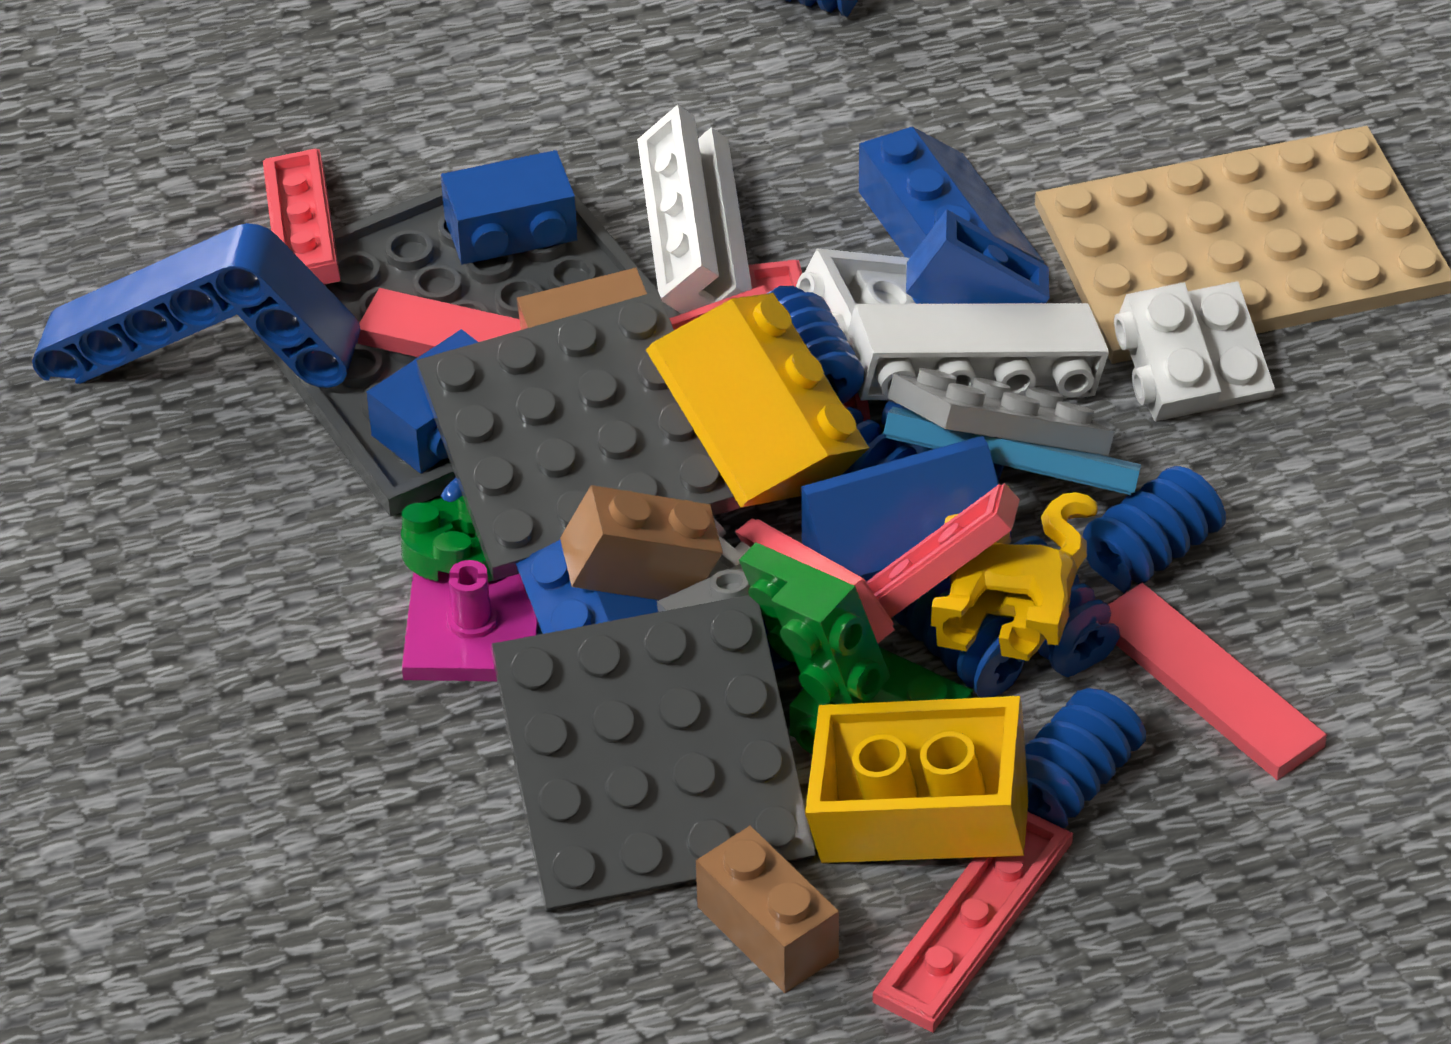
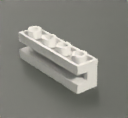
M677 105L637 140L658 292L663 303L683 314L751 290L752 285L728 138L712 127L698 138L695 116Z
M1088 303L855 304L846 336L847 341L864 368V381L858 391L860 400H891L887 397L893 374L918 377L920 368L951 374L956 377V384L972 387L975 377L998 381L1011 387L1009 393L1023 396L1026 394L1027 387L1047 389L1063 395L1064 398L1095 396L1109 354L1107 345Z

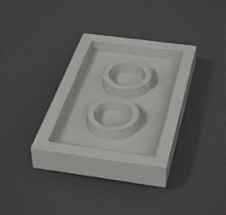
M920 368L918 377L893 374L887 398L944 429L1109 456L1115 431L1093 421V410L1084 406L1062 402L1064 396L1059 393L1038 387H1027L1026 394L1023 396L1009 393L1011 387L1004 383L978 377L973 379L972 387L956 384V377L951 374L927 368Z

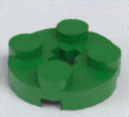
M463 496L453 502H447L440 498L427 503H413L402 510L401 556L405 565L411 571L423 578L438 581V571L450 573V569L454 564L460 561L474 560L485 565L488 582L493 581Z

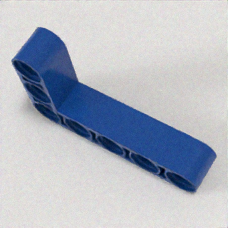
M246 223L237 225L57 307L49 316L32 364L36 373L44 380L49 381L50 376L76 379V384H81L238 315L299 378L316 387L329 388L338 386L347 375L360 335V324L341 301L274 232L258 224Z

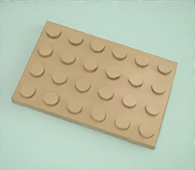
M1368 126L1038 191L1035 195V206L1082 303H1088L1109 350L1108 357L1111 364L1132 360L1129 349L1122 350L1118 343L1114 318L1120 312L1126 294L1183 282H1185L1188 291L1238 281L1256 334L1451 293V269Z

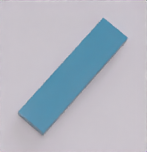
M894 406L888 412L883 433L886 435V438L932 449L984 436L988 443L993 463L1131 495V492L1135 493L1141 464L1094 453L948 430L911 410Z

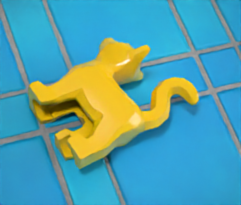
M1073 492L1062 494L1049 503L1041 516L1043 530L1061 548L1060 550L1044 545L1010 544L1009 532L949 576L950 595L935 597L932 602L931 626L936 627L937 646L967 652L976 640L979 628L987 613L1014 618L1013 622L1004 624L1001 627L999 634L1001 656L1029 661L1045 639H1047V643L1050 645H1059L1069 618L1068 605L1070 604L1071 588L1078 568L1087 557V541L1067 520L1096 516L1098 512L1097 502L1088 495ZM958 514L947 516V518L945 519V523L950 521Z

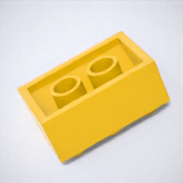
M774 293L732 298L652 342L646 349V352L741 508L801 496V486L842 475L869 449V446L856 427L854 417L841 403L825 377L820 362L810 353L794 327L788 310L778 301Z
M1020 696L819 705L805 815L821 863L1024 856L1028 786L1023 710Z

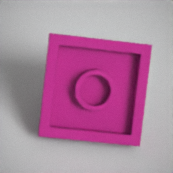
M465 560L454 564L450 569V573L438 571V581L423 578L413 572L402 661L403 680L497 682L491 653L492 643L538 635L539 623L520 574L488 582L487 568L484 564L474 560Z

